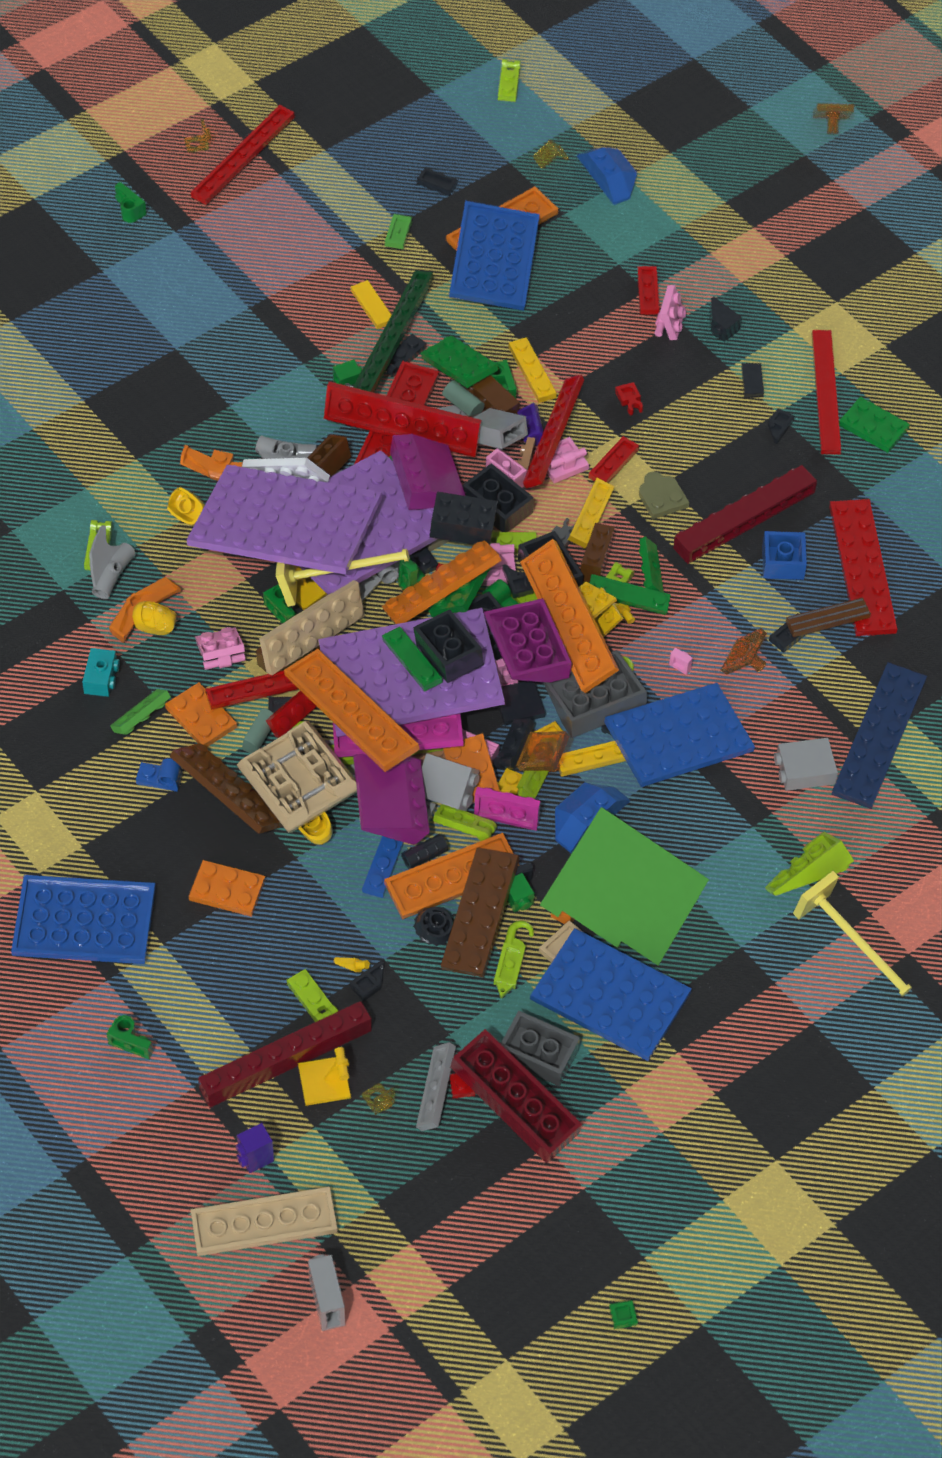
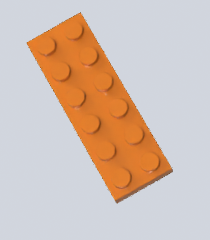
M536 187L499 206L540 214L538 225L558 214V208ZM461 228L446 235V241L456 251Z
M485 540L477 542L471 549L465 553L458 554L454 560L448 564L441 565L437 571L431 575L424 576L420 582L414 586L407 587L403 593L390 598L381 607L394 624L405 623L502 560L499 554Z
M500 833L384 879V884L402 920L418 914L424 908L435 907L462 896L477 848L514 854L504 834Z

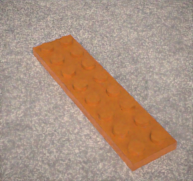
M554 539L550 540L520 561L537 599H544L571 660V670L581 691L587 693L618 672L619 668L558 543Z
M319 649L284 669L285 676L384 772L420 750L419 744Z

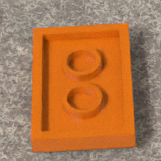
M199 682L165 703L167 711L197 743L206 747L237 728V723L223 707L211 710L205 688Z
M483 733L463 739L464 746L443 748L447 760L480 770L478 774L479 782L474 787L471 804L475 803L477 787L491 788L494 791L500 792Z
M203 860L189 894V901L252 917L265 883V876Z

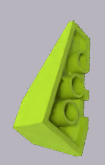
M822 832L803 848L804 853L799 858L794 857L790 861L791 867L780 871L765 889L774 896L822 880L832 871L836 874L848 869L854 860L841 840L826 832Z

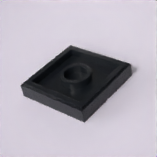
M524 681L501 686L505 705H499L498 707L505 726L511 725L514 719L531 718L534 720L545 717V710L535 681Z

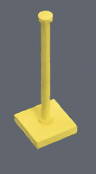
M402 549V552L354 560L348 570L399 560L409 561V553L407 549ZM277 562L276 578L286 604L289 607L296 605L298 579L334 572L312 568L295 571L293 565Z
M834 871L803 893L793 912L798 919H801L813 908L820 905L900 990L901 996H904L911 990L912 987L903 982L826 900L831 895L839 878Z

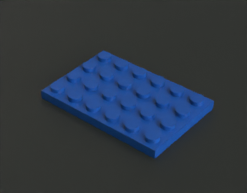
M465 201L449 297L524 311L540 214Z
M718 683L605 717L604 720L641 787L754 752L755 749L752 740Z
M24 875L11 949L12 956L145 964L156 888L155 883Z
M574 928L531 993L530 1000L649 1061L691 994L692 988Z

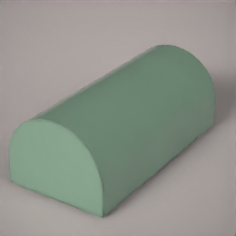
M455 380L449 382L444 388L442 395L468 416L482 413L484 403Z
M266 708L261 709L244 737L242 747L244 751L253 753L260 749L271 730L266 720L274 714Z

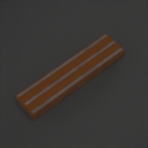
M859 598L786 617V623L792 636L797 637L870 618L871 613L864 599Z

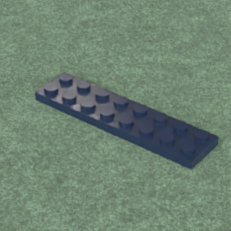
M889 662L887 663L831 795L869 809L873 808L927 676Z

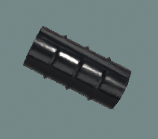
M441 834L432 838L429 837L428 840L420 842L418 845L402 852L403 862L408 869H412L437 856L439 857L448 851V845Z

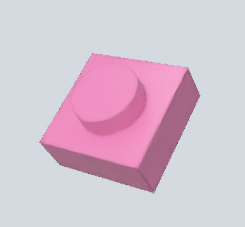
M674 648L670 654L669 665L687 675L691 670L693 658L688 653Z

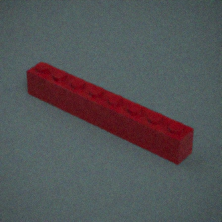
M803 465L796 469L793 468L787 474L773 479L771 483L760 486L753 493L744 495L737 502L728 504L717 513H712L703 521H698L685 531L678 532L674 538L673 549L689 564L814 494L817 480Z
M359 1001L198 1077L199 1090L208 1107L211 1108L297 1067L298 1063L308 1062L371 1032V1017L362 1002Z

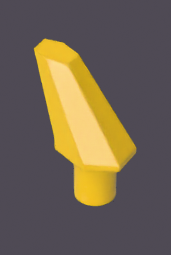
M335 957L333 960L335 964L354 972H361L362 969H368L370 966L368 960Z

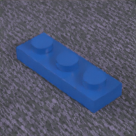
M382 836L362 887L363 893L380 898L384 897L387 889L384 879L392 876L403 847V842Z

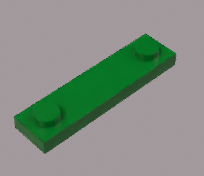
M594 574L590 576L589 584L599 589L601 587L604 588L608 594L616 597L617 603L666 615L668 612L671 594Z
M400 626L382 635L384 643L424 692L443 682L440 674Z

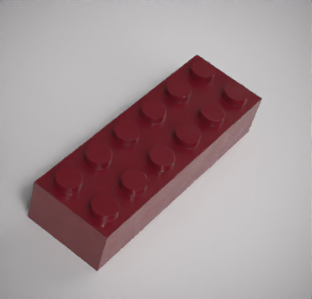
M486 1029L452 1058L450 1068L546 1163L579 1134L582 1123Z

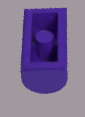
M533 402L517 412L518 415L526 416L528 435L523 437L524 442L526 443L527 437L535 438V445H538L543 434L538 406Z

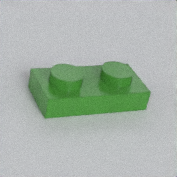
M393 214L385 239V246L404 249L412 217Z

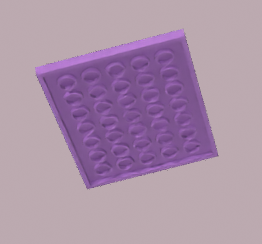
M382 451L329 478L328 482L382 492V499L353 561L402 552V549H407L410 555L438 540L437 538L429 537L434 508L408 510L394 463ZM398 561L351 569L347 571L346 575L329 573L310 578L329 595L353 580L360 583ZM299 566L302 570L310 569V568H306V567H301V566Z
M226 465L187 538V546L346 575L382 499V492L332 482H316L314 479L284 476L275 472L266 473L261 470L236 465Z
M482 608L453 614L481 646L484 665L448 683L442 677V683L425 692L384 643L382 635L400 626L416 645L413 627L431 618L318 639L320 651L398 725L505 705ZM334 723L337 737L346 735Z

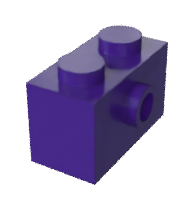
M262 1123L237 1135L238 1144L235 1145L238 1155H236L237 1160L242 1168L246 1167L249 1174L274 1162L273 1141Z

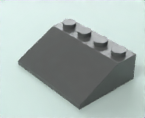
M618 650L611 652L619 671L587 693L581 691L572 670H570L569 678L550 683L543 682L563 726L572 738L601 727V725H606L604 720L607 716L647 704V691Z

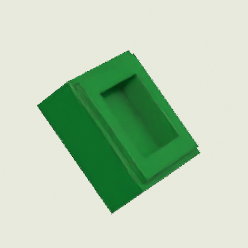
M633 1300L609 1304L614 1329L638 1325Z

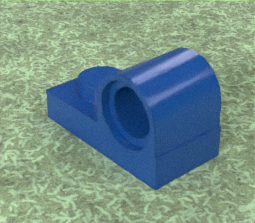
M168 758L162 760L161 766L141 762L136 777V784L178 792L183 769L173 759Z

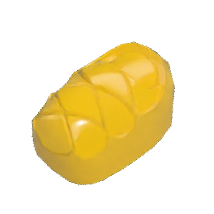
M179 487L170 495L167 510L180 521L189 525H195L205 504L194 493Z
M151 601L139 602L134 607L132 615L137 629L155 635L170 634L175 627L177 616L168 607Z
M326 812L298 828L310 842L316 845L327 843L333 834L331 822Z

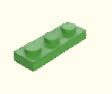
M156 689L111 724L110 727L114 733H130L134 730L136 724L147 720L150 717V713L162 708L171 696L167 690Z

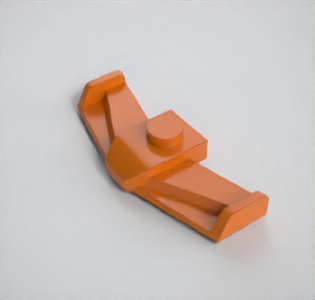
M188 445L184 446L180 460L181 465L216 481L219 480L226 465L242 467L243 462H233L234 457L232 453L214 450L212 456L209 457L189 448Z
M163 577L130 595L109 626L112 635L124 643L135 626L132 615L134 607L139 602L151 601L159 603L173 594L181 592V588L167 577Z

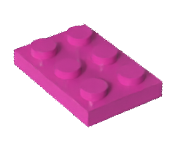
M477 787L474 814L495 822L537 831L540 801L531 797L516 796L509 792L503 793L494 791L491 788Z

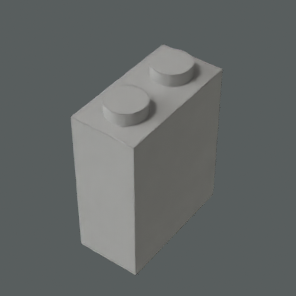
M489 408L472 417L482 420L479 444L503 449L528 435L526 416Z
M828 738L778 744L777 753H774L775 765H779L780 783H784L785 791L834 785L836 783L838 771Z
M426 753L422 765L425 798L467 811L473 800L472 793L474 787L479 782L478 774L480 770Z
M317 1255L308 1260L309 1281L321 1329L325 1331L345 1326V1307L332 1255Z

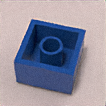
M764 532L762 543L763 578L804 580L807 566L805 532Z

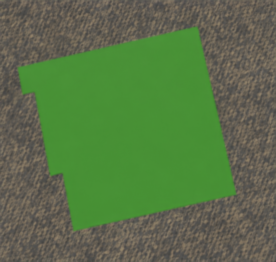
M601 807L540 906L557 917L563 911L618 948L622 941L656 965H659L709 879Z

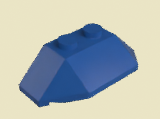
M600 147L577 154V158L613 205L630 199L637 172L619 149Z
M584 782L555 807V841L572 853L601 807L615 815L630 802V799L615 787Z

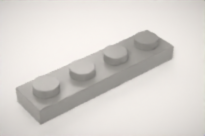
M450 1042L433 1048L416 1128L421 1131L438 1127L441 1120V1112L451 1071L450 1066L456 1048Z

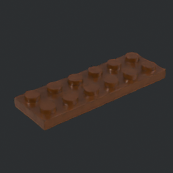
M198 743L172 751L170 758L258 834L283 827L252 786L237 776L235 771L223 764L220 758L215 757L209 752L206 746Z
M482 848L476 849L440 966L442 970L484 978L520 860L518 855Z

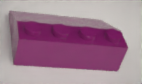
M414 434L393 435L390 454L408 510L434 508L437 491L465 496L448 445Z
M543 598L484 612L485 619L511 680L550 683L569 678L571 660Z
M355 754L353 759L361 830L408 844H417L430 833L421 760L409 756L384 772L367 754Z

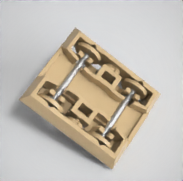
M304 721L283 736L246 756L237 764V767L288 833L297 830L357 793L356 779L310 721Z

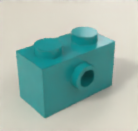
M97 648L90 649L82 681L84 694L109 697L110 690L115 687L116 677H114V674L119 671L120 660L116 658V651Z

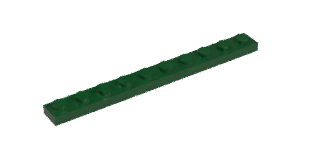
M414 271L353 388L375 392L434 279L433 272Z

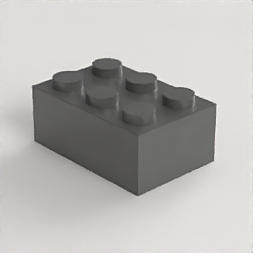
M518 1011L501 1045L532 1075L560 1087L579 1051L580 1037Z

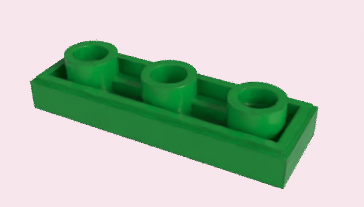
M645 536L639 539V554L643 562L641 569L645 576L644 587L664 593L657 545Z

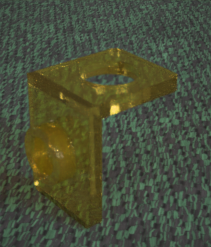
M204 119L201 120L202 135L184 138L188 153L209 149L208 139H211L209 128H206ZM192 141H198L200 142V145L197 147L190 146V143Z
M551 139L533 155L541 169L557 155L566 160L569 159L564 149Z
M381 1083L362 1093L363 1099L375 1115L395 1104L394 1089L390 1088L386 1091ZM372 1093H381L371 1101L370 1096Z

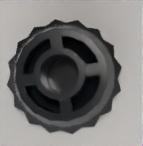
M437 907L424 908L418 912L417 917L414 918L415 924L413 926L416 929V935L420 936L421 941H426L428 945H445L449 940L453 927V918L449 913Z

